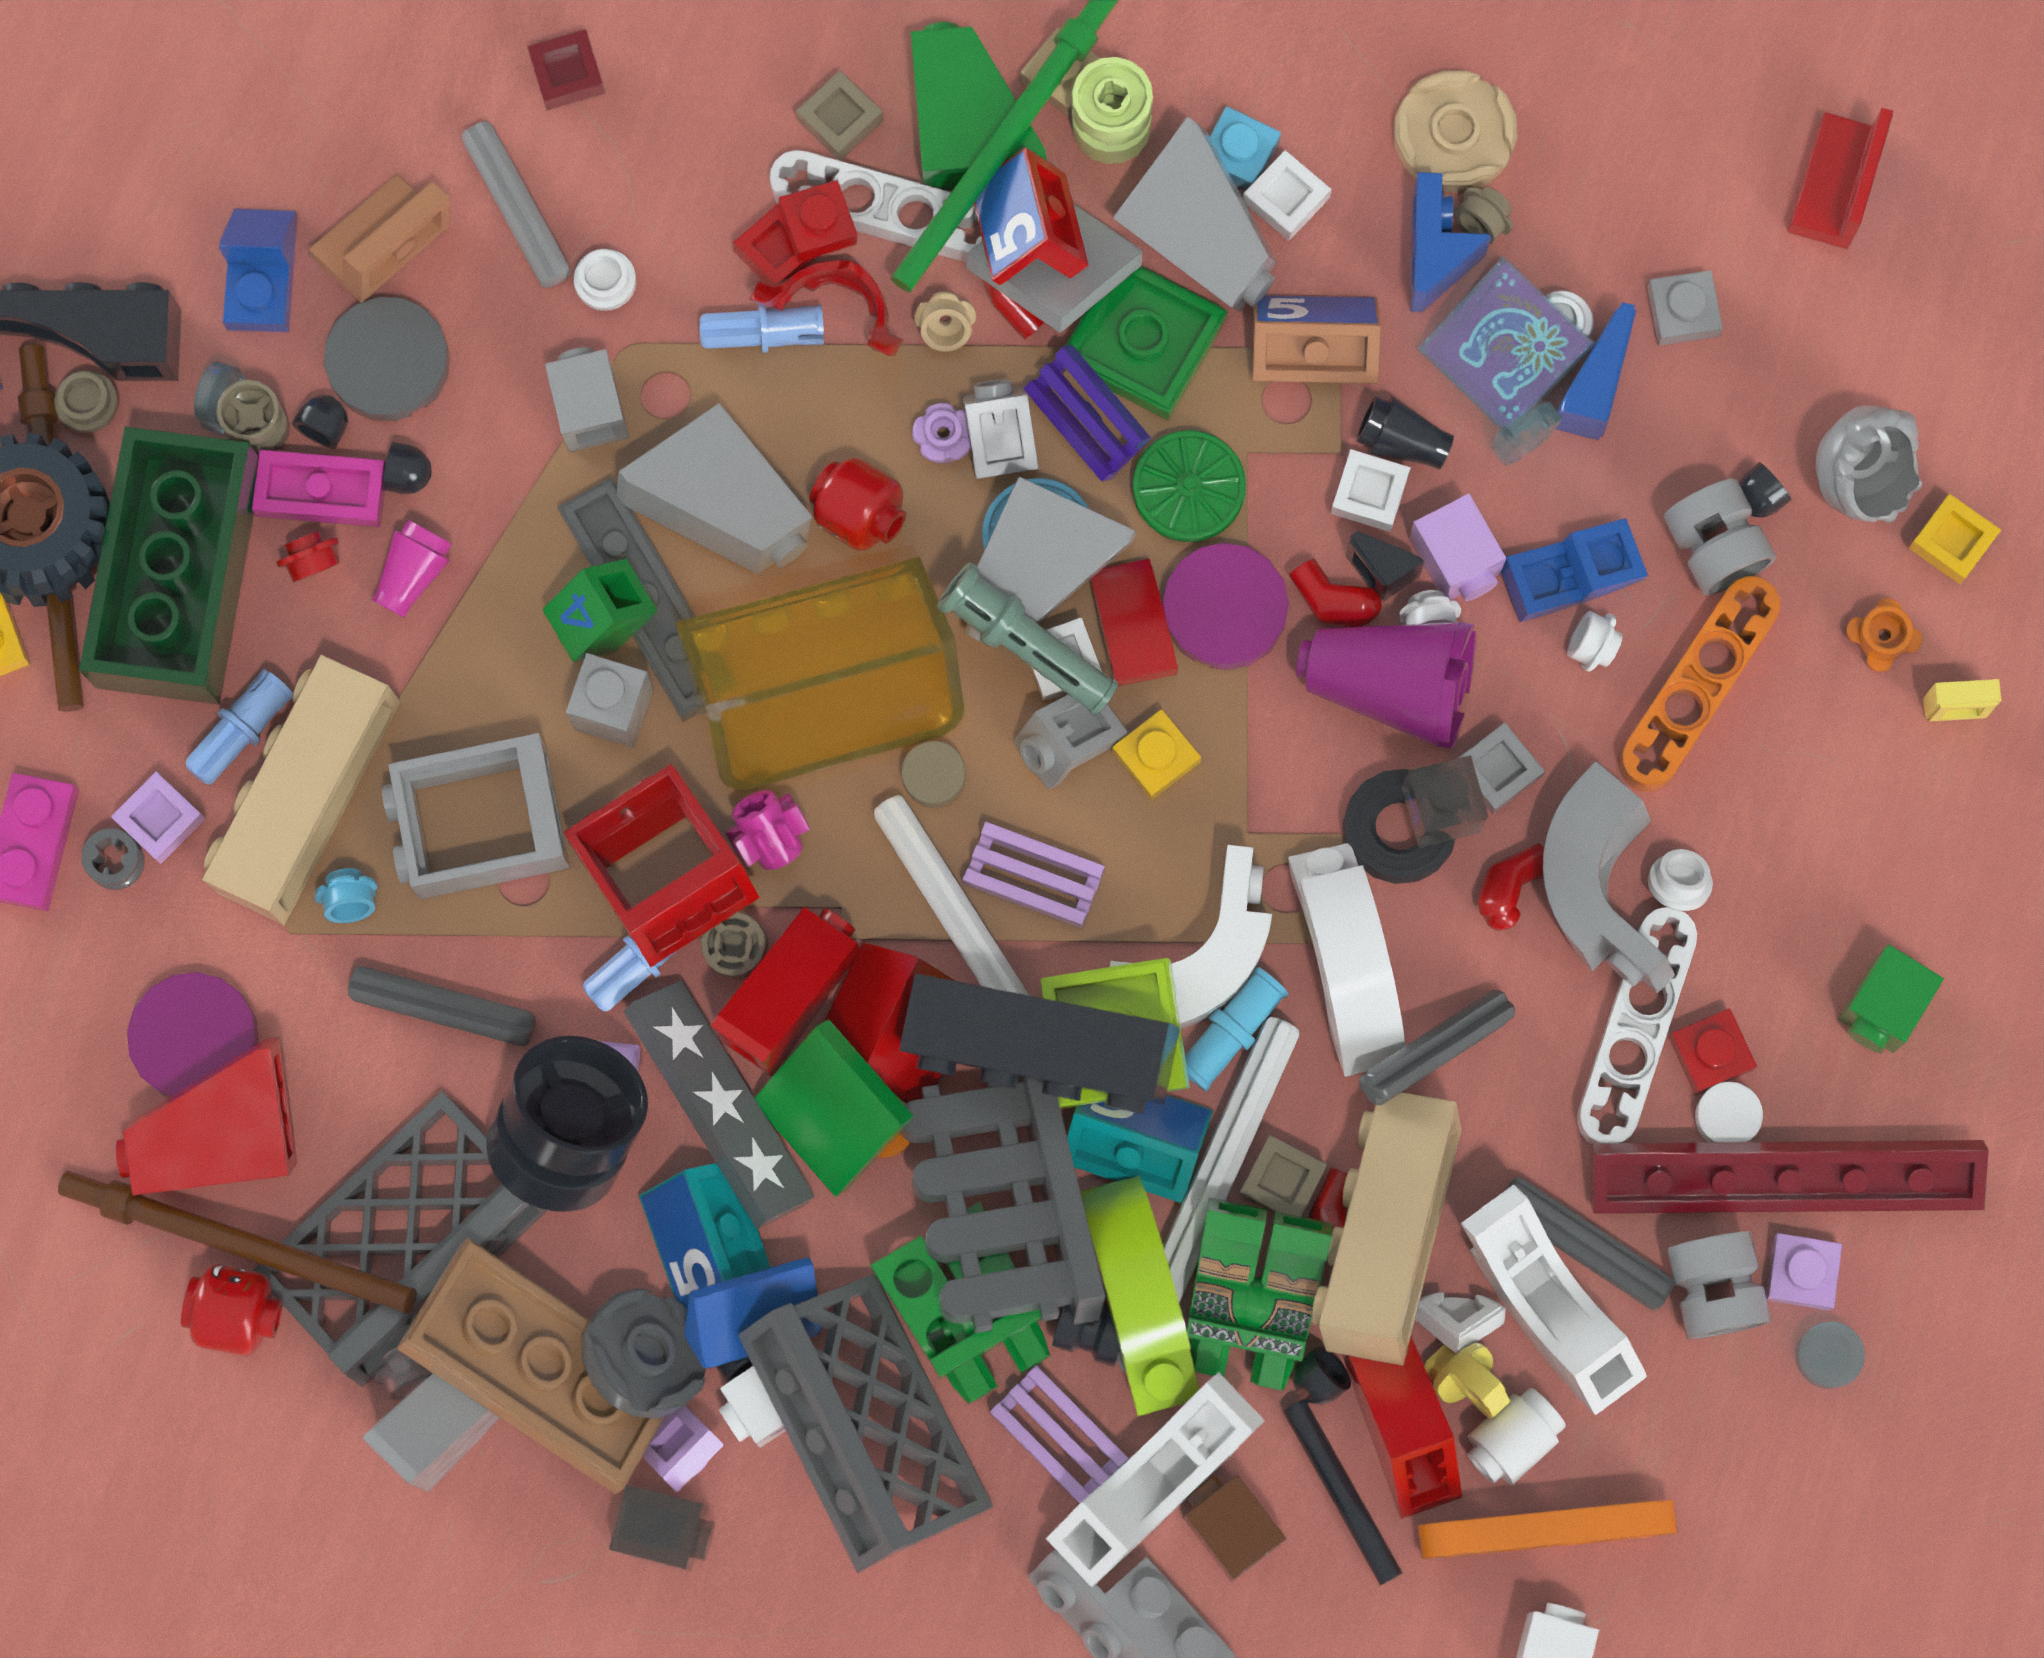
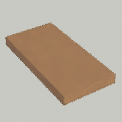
M469 1238L458 1247L396 1348L615 1495L625 1488L664 1417L651 1419L631 1416L609 1404L592 1385L582 1362V1336L589 1319Z

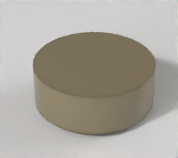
M928 741L915 746L907 754L902 765L904 788L910 798L922 806L938 808L950 804L961 794L965 785L966 773L962 757L952 746L940 741Z

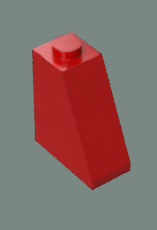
M804 907L711 1023L710 1027L719 1041L773 1077L854 962L860 949L858 943L850 937L856 929L827 908H824L818 916Z
M279 1037L267 1038L137 1117L123 1131L124 1139H118L116 1142V1160L121 1178L130 1177L132 1195L289 1176L297 1164Z
M1412 1336L1410 1337L1403 1366L1342 1354L1345 1367L1350 1376L1354 1392L1400 1518L1403 1519L1462 1498L1455 1439Z

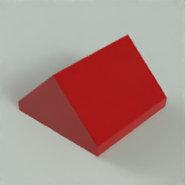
M863 942L825 1021L829 1019L896 1097L902 1099L907 1104L910 1101L922 1099V1087L937 1085L942 1075L917 1069L918 1056L899 1051L915 973L952 981L955 980L919 957Z

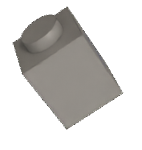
M589 347L575 348L559 355L558 361L545 364L561 434L569 452L630 438L614 371L606 349L595 351Z
M586 653L566 714L574 730L634 748L654 688L647 671Z

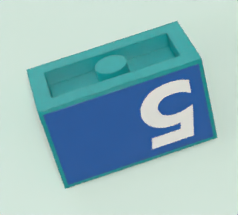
M1166 1095L1165 1105L1146 1102L1144 1114L1105 1106L1106 1102L1076 1107L1067 1136L1074 1168L1113 1181L1140 1176L1146 1192L1179 1203L1183 1202L1214 1110Z
M717 1163L685 1169L639 1195L674 1298L682 1303L686 1309H688L689 1294L692 1290L771 1268L758 1230Z

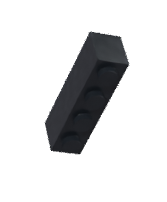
M915 973L899 1051L918 1056L917 1069L954 1076L956 1065L960 1064L980 1068L978 1081L1017 1089L1020 1076L1044 1081L1042 1094L1080 1101L1082 1089L1107 1094L1105 1103L1107 1107L1144 1114L1146 1102L1165 1105L1180 1028L1167 1022Z

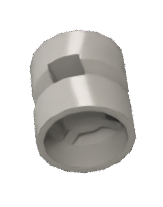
M1727 479L1709 485L1679 501L1663 515L1679 549H1690L1692 552L1687 563L1703 596L1720 593L1727 590L1738 579L1757 575L1769 567L1777 557L1762 527L1749 525L1747 520L1752 513V508L1737 479ZM1724 525L1727 526L1728 531L1709 539L1707 534Z
M1734 1232L1702 1238L1667 1249L1675 1285L1686 1289L1688 1295L1679 1304L1687 1340L1734 1333L1772 1322L1764 1286L1752 1282L1751 1275L1759 1268L1751 1232ZM1733 1282L1734 1297L1709 1302L1706 1287Z

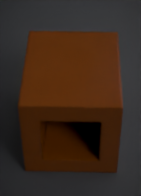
M1217 1474L1187 1497L1194 1509L1185 1515L1184 1520L1231 1582L1287 1539L1238 1475L1225 1484Z

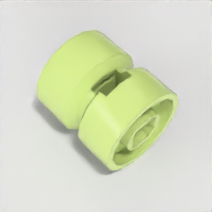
M1109 57L1100 58L1088 64L1077 76L1072 90V127L1074 139L1080 150L1094 161L1105 164L1124 163L1136 157L1148 143L1152 128L1153 108L1151 82L1144 70L1130 60Z

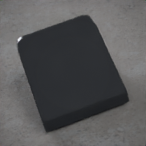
M1360 531L1350 536L1346 551V558L1367 586L1379 594L1382 602H1385L1419 578L1425 563L1417 555Z

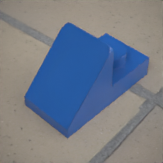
M1418 172L1412 203L1411 312H1423L1485 257L1491 239L1489 234L1451 233L1453 224V195H1442V173Z
M234 209L219 244V249L227 262L223 324L227 330L289 332L298 220L296 211Z

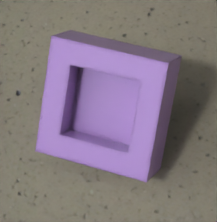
M157 771L111 816L160 864L205 820L204 816Z
M1780 1233L1774 1235L1766 1300L1828 1311L1834 1309L1842 1244Z
M684 1406L677 1413L664 1417L642 1457L678 1492L694 1475L698 1474L706 1466L707 1462L724 1444Z

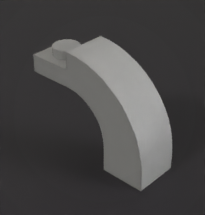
M1595 761L1567 792L1551 821L1543 854L1544 885L1548 901L1570 946L1592 972L1611 953L1606 962L1621 978L1633 987L1642 980L1653 991L1658 993L1675 976L1667 956L1621 918L1611 908L1608 899L1609 877L1616 860L1625 848L1651 822L1643 800Z

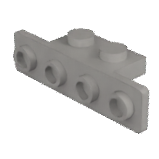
M1056 1549L1029 1575L1030 1581L1038 1589L1043 1602L1051 1610L1060 1613L1083 1639L1087 1651L1094 1658L1236 1657L1232 1650L1147 1557L1106 1594L1097 1584L1091 1588Z

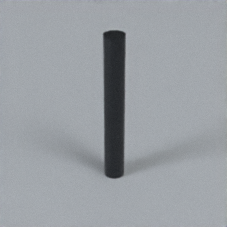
M1303 1399L1282 1411L1379 1585L1381 1586L1402 1574L1401 1568L1308 1403Z

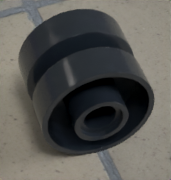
M559 1036L544 1040L533 1046L519 1061L488 1132L487 1155L491 1168L498 1180L520 1200L544 1210L556 1212L576 1211L600 1201L613 1187L627 1159L628 1153L645 1122L648 1111V1096L642 1077L633 1064L620 1052L605 1043L591 1038Z

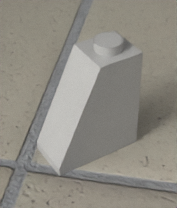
M1187 117L1113 218L1240 313L1246 303L1254 307L1269 291L1275 280L1270 271L1277 262L1208 132L1191 118Z
M720 403L618 472L616 496L624 506L757 575L774 563L778 568L790 564L808 546L806 541L812 521L811 514Z
M1018 477L977 566L979 568L978 576L1005 596L1009 597L1015 594L1019 597L1025 606L1024 614L1039 624L1129 547L1137 532L1026 479ZM967 623L963 633L980 641L981 633Z
M432 1373L362 1438L408 1484L430 1492L500 1417Z

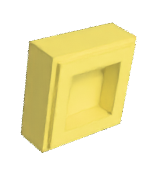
M1999 679L1935 683L1923 697L1925 719H1929L1930 722L1987 718L2001 702Z

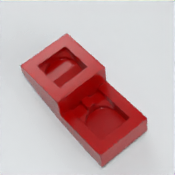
M1150 558L1103 568L1090 579L1101 633L1104 634L1113 679L1118 682V687L1177 675V661Z

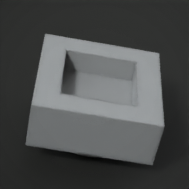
M1712 270L1650 279L1647 290L1658 346L1720 336L1723 327Z
M1503 723L1455 760L1453 765L1493 815L1542 778L1545 773L1544 769L1506 723Z

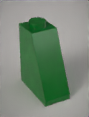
M937 22L927 25L922 31H911L923 183L926 186L940 190L953 191L1016 103V99L972 26L959 27L951 22ZM1031 125L1004 163L1025 147L1046 160V149Z

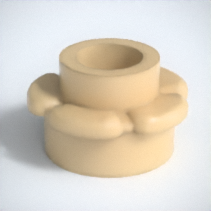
M952 292L933 294L930 297V301L928 303L922 302L915 312V324L921 328L920 334L924 342L929 347L943 352L954 351L962 347L972 335L973 329L971 325L976 322V312L972 304L968 300H959L958 296ZM948 315L951 317V320L941 321L940 317Z

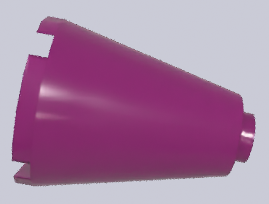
M1464 622L1318 629L1313 641L1303 640L1301 643L1296 675L1300 678H1306V691L1436 747L1453 749L1465 713L1459 711L1464 694L1469 693L1472 681L1476 649V631H1473L1475 625Z

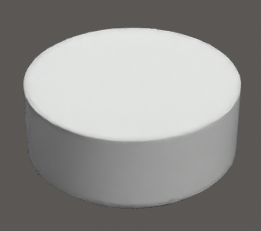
M1723 1082L1711 1087L1700 1098L1695 1110L1697 1129L1707 1142H1749L1759 1131L1763 1120L1762 1106L1756 1094L1748 1087L1736 1082Z

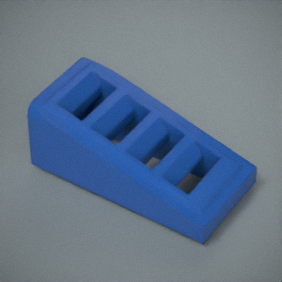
M1622 302L1619 309L1615 310L1561 401L1553 425L1555 429L1596 440L1603 437L1609 421L1636 314L1635 305Z

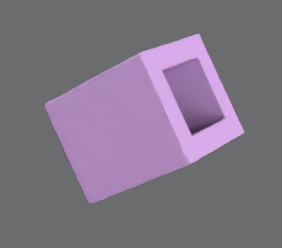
M1470 493L1414 521L1409 540L1418 556L1425 561L1424 567L1438 591L1443 592L1450 600L1462 595L1465 601H1471L1489 592L1498 584L1496 577L1501 574L1506 557Z

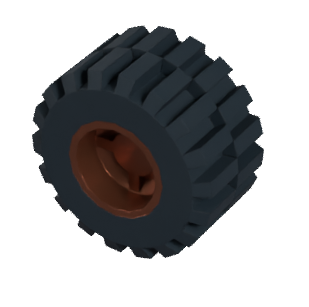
M27 433L25 443H18L13 434L0 437L2 445L0 447V593L7 603L19 606L23 596L29 599L33 607L47 606V596L56 594L60 602L73 598L69 590L70 587L79 582L84 589H87L95 581L90 570L94 565L97 567L99 565L110 506L107 493L88 461L78 451L72 454L67 443L54 438L51 444L47 446L42 435Z

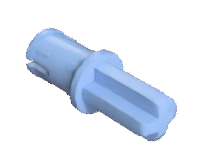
M759 304V311L704 314L699 320L700 342L702 347L706 349L761 346L762 353H768V347L824 345L822 306H799L784 308L783 311L775 308H766V306Z
M262 669L246 691L228 710L221 708L217 714L221 719L220 722L189 755L186 760V768L201 782L207 785L214 783L248 743L256 746L260 742L258 735L274 715L292 699L293 692L271 672L268 673L266 669Z
M626 936L623 939L626 946L587 978L582 987L598 1008L608 1011L650 974L655 978L661 975L658 968L675 953L650 967L633 940Z

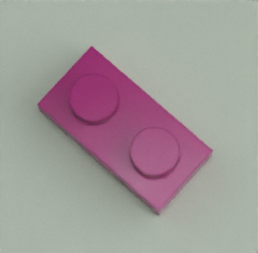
M260 450L252 511L256 517L381 527L385 495L383 479L386 463L384 460Z
M12 773L0 817V902L49 911L79 790L73 784Z

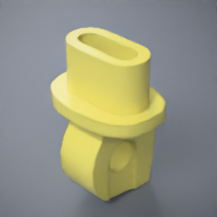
M1444 1344L1424 1365L1429 1378L1433 1381L1435 1393L1447 1403H1455L1467 1397L1484 1415L1492 1419L1511 1402L1502 1382L1490 1372L1493 1366V1358L1487 1347L1483 1344H1471L1457 1354Z

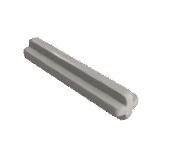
M483 121L466 129L462 134L464 145L539 283L544 288H550L565 281L571 275L569 264L494 127L488 121Z

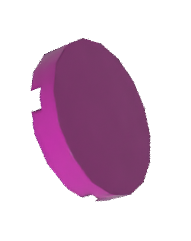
M1229 543L1201 547L1181 560L1167 580L1163 599V608L1170 636L1179 651L1193 661L1196 659L1202 664L1210 665V668L1221 670L1250 666L1271 652L1284 630L1289 605L1284 579L1271 561L1250 547Z
M199 972L172 975L152 986L134 1007L127 1029L129 1056L140 1077L164 1096L172 1097L259 1043L257 1020L244 996L222 978Z

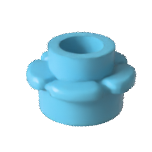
M344 868L328 874L325 878V885H321L316 889L314 897L317 903H322L324 916L328 921L333 923H352L369 917L375 911L374 898L376 896L375 890L378 889V886L373 878L363 876L360 870Z

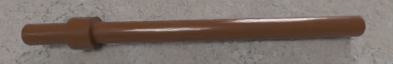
M26 345L19 348L23 393L17 397L20 422L27 425L28 433L41 434L47 446H49L54 439L52 423L58 420L55 410V393L48 390L44 347L41 345ZM56 594L48 595L47 613L58 710L64 712L80 710L84 708L72 598L60 602Z
M66 1171L59 1181V1195L99 1208L102 1217L125 1225L137 1221L408 1314L414 1306L417 1291L414 1288L143 1196V1194L132 1195L130 1184L118 1180H113L106 1184L71 1171Z

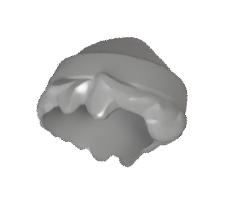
M1862 405L1847 412L1825 433L1817 449L1816 473L1823 498L1832 509L1852 520L1868 522L1883 520L1887 523L1895 521L1898 512L1907 510L1909 499L1912 498L1915 491L1922 487V481L1918 476L1916 452L1919 449V442L1917 440L1919 431L1915 416L1910 412L1900 411L1899 409H1889L1876 405Z

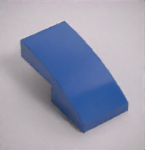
M1626 518L1570 533L1559 543L1507 556L1501 571L1519 622L1582 604L1640 582L1648 576Z

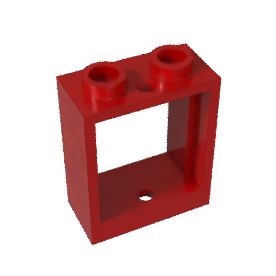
M672 763L656 774L643 779L634 788L599 810L591 812L580 822L563 832L583 866L650 967H653L760 898L742 864ZM629 807L626 811L621 812L624 808ZM686 818L712 857L634 907H631L606 868Z

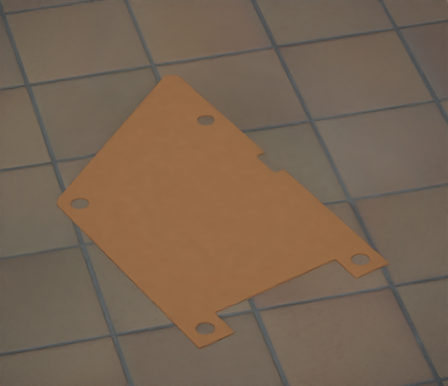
M638 343L626 347L620 351L611 365L630 438L573 452L568 451L564 439L562 440L399 695L398 699L401 701V704L285 924L286 929L290 934L629 936L565 835L564 839L570 869L548 873V890L542 899L532 905L519 906L509 902L502 895L499 883L420 900L412 890L410 882L404 884L399 882L393 857V846L403 845L399 821L389 823L381 789L382 785L391 784L388 764L540 733L548 751L563 832L580 822L591 812L599 810L634 788L643 779L656 774L672 763L742 864L760 896L758 900L747 907L841 908V918L856 929L850 937L853 940L952 941L875 820L874 809L887 799L900 795L907 802L994 941L1206 943L1214 932L1219 919L1225 857L1228 845L1253 847L1252 865L1264 866V879L1266 874L1274 867L1289 864L1288 857L1343 844V834L1248 833V666L1230 670L1210 668V665L1202 664L1196 659L1193 661L1182 654L1172 641L1178 666L1177 675L1117 687L1107 704L1127 730V735L1162 709L1201 756V763L1154 800L1151 801L1116 759L1112 754V748L1072 769L1060 785L1049 790L1044 786L1037 774L1031 772L1026 767L1014 740L1034 712L1066 695L1043 702L1031 667L1001 644L996 649L964 634L967 623L956 617L952 611L944 614L936 606L948 585L967 563L972 562L978 566L985 551L982 539L985 515L995 498L1006 488L1015 484L1018 477L1026 480L1045 478L1061 482L1076 491L1086 502L1090 510L1135 530L1137 534L1132 544L1104 568L1150 558L1163 604L1167 580L1181 560L1201 547L1220 543L1248 547V453L1341 454V383L1301 382L1307 387L1311 395L1309 412L1298 422L1291 424L1279 423L1266 414L1262 405L1263 392L1273 381H1253V348L1211 347L1168 421L1115 394L1150 435L1151 439L1111 480L1101 482L1027 394L1039 469L977 479L971 449L963 458L950 463H935L923 457L920 452L921 446L913 440L912 429L916 419L921 416L923 417L926 414V409L937 403L951 404L956 411L964 410L962 396L975 394L974 385L981 382L1010 379L1012 388H1024L1031 380H1035L1041 375L1039 371L1047 363H1052L1057 358L1055 354L1064 346L963 345L957 350L943 352L935 350L928 345H901L895 357L874 351L867 345H785L781 347H768V353H762L761 346L706 349L702 347L701 343ZM1066 370L1063 376L1085 402H1089L1102 417V422L1124 446L1128 441L1068 370ZM660 373H673L685 380L690 389V401L686 409L678 416L669 419L652 416L646 411L641 400L642 390L646 382ZM720 403L811 514L812 521L806 541L808 546L790 564L778 568L774 563L757 575L632 510L736 684L738 691L682 722L633 637H631L617 651L598 657L647 671L654 692L635 747L631 748L576 731L572 727L566 710L584 660L572 662L542 609L583 568L591 566L562 519L557 507L611 477L617 485L618 472ZM941 428L937 434L941 438H946L949 436L950 431L947 428ZM1196 430L1216 436L1229 445L1236 453L1244 469L1246 491L1238 516L1227 529L1207 540L1181 542L1160 535L1143 520L1134 501L1133 477L1140 457L1153 442L1177 431ZM849 458H862L900 483L904 493L901 509L906 512V519L900 532L891 542L885 544L880 541L868 550L857 551L818 527L813 517L814 505L809 501L810 493L820 473L834 461L842 463ZM1089 580L1042 620L1039 625L1047 630L1082 618L1101 671L1112 679L1113 674L1104 634L1101 633ZM928 741H940L952 746L960 754L965 765L966 780L961 794L950 804L938 808L925 807L912 800L907 794L902 780V765L905 757L915 746ZM520 769L416 790L431 872L536 851ZM762 790L774 792L777 799L785 794H790L810 826V830L798 835L803 843V849L798 857L789 864L774 870L763 869L758 861L749 867L745 866L725 834L727 829L737 825L732 817V811L735 806L745 797ZM629 807L624 808L621 812L626 811ZM684 818L614 862L606 870L630 906L634 907L712 856L687 819ZM985 822L1105 866L1104 874L1082 929L963 884V877L967 868H969L974 849L979 843ZM993 843L991 850L1082 885H1085L1087 881L1086 877ZM987 864L984 865L981 873L1076 909L1079 901L1075 897ZM354 868L360 870L363 876L373 878L377 883L378 889L375 890V911L369 917L352 923H333L325 918L323 905L315 901L314 894L318 887L325 885V878L328 874L339 869ZM1262 891L1260 905L1247 903V911L1272 914L1270 930L1265 944H1313L1302 909L1293 913L1278 912L1267 904ZM746 907L739 912L746 914Z

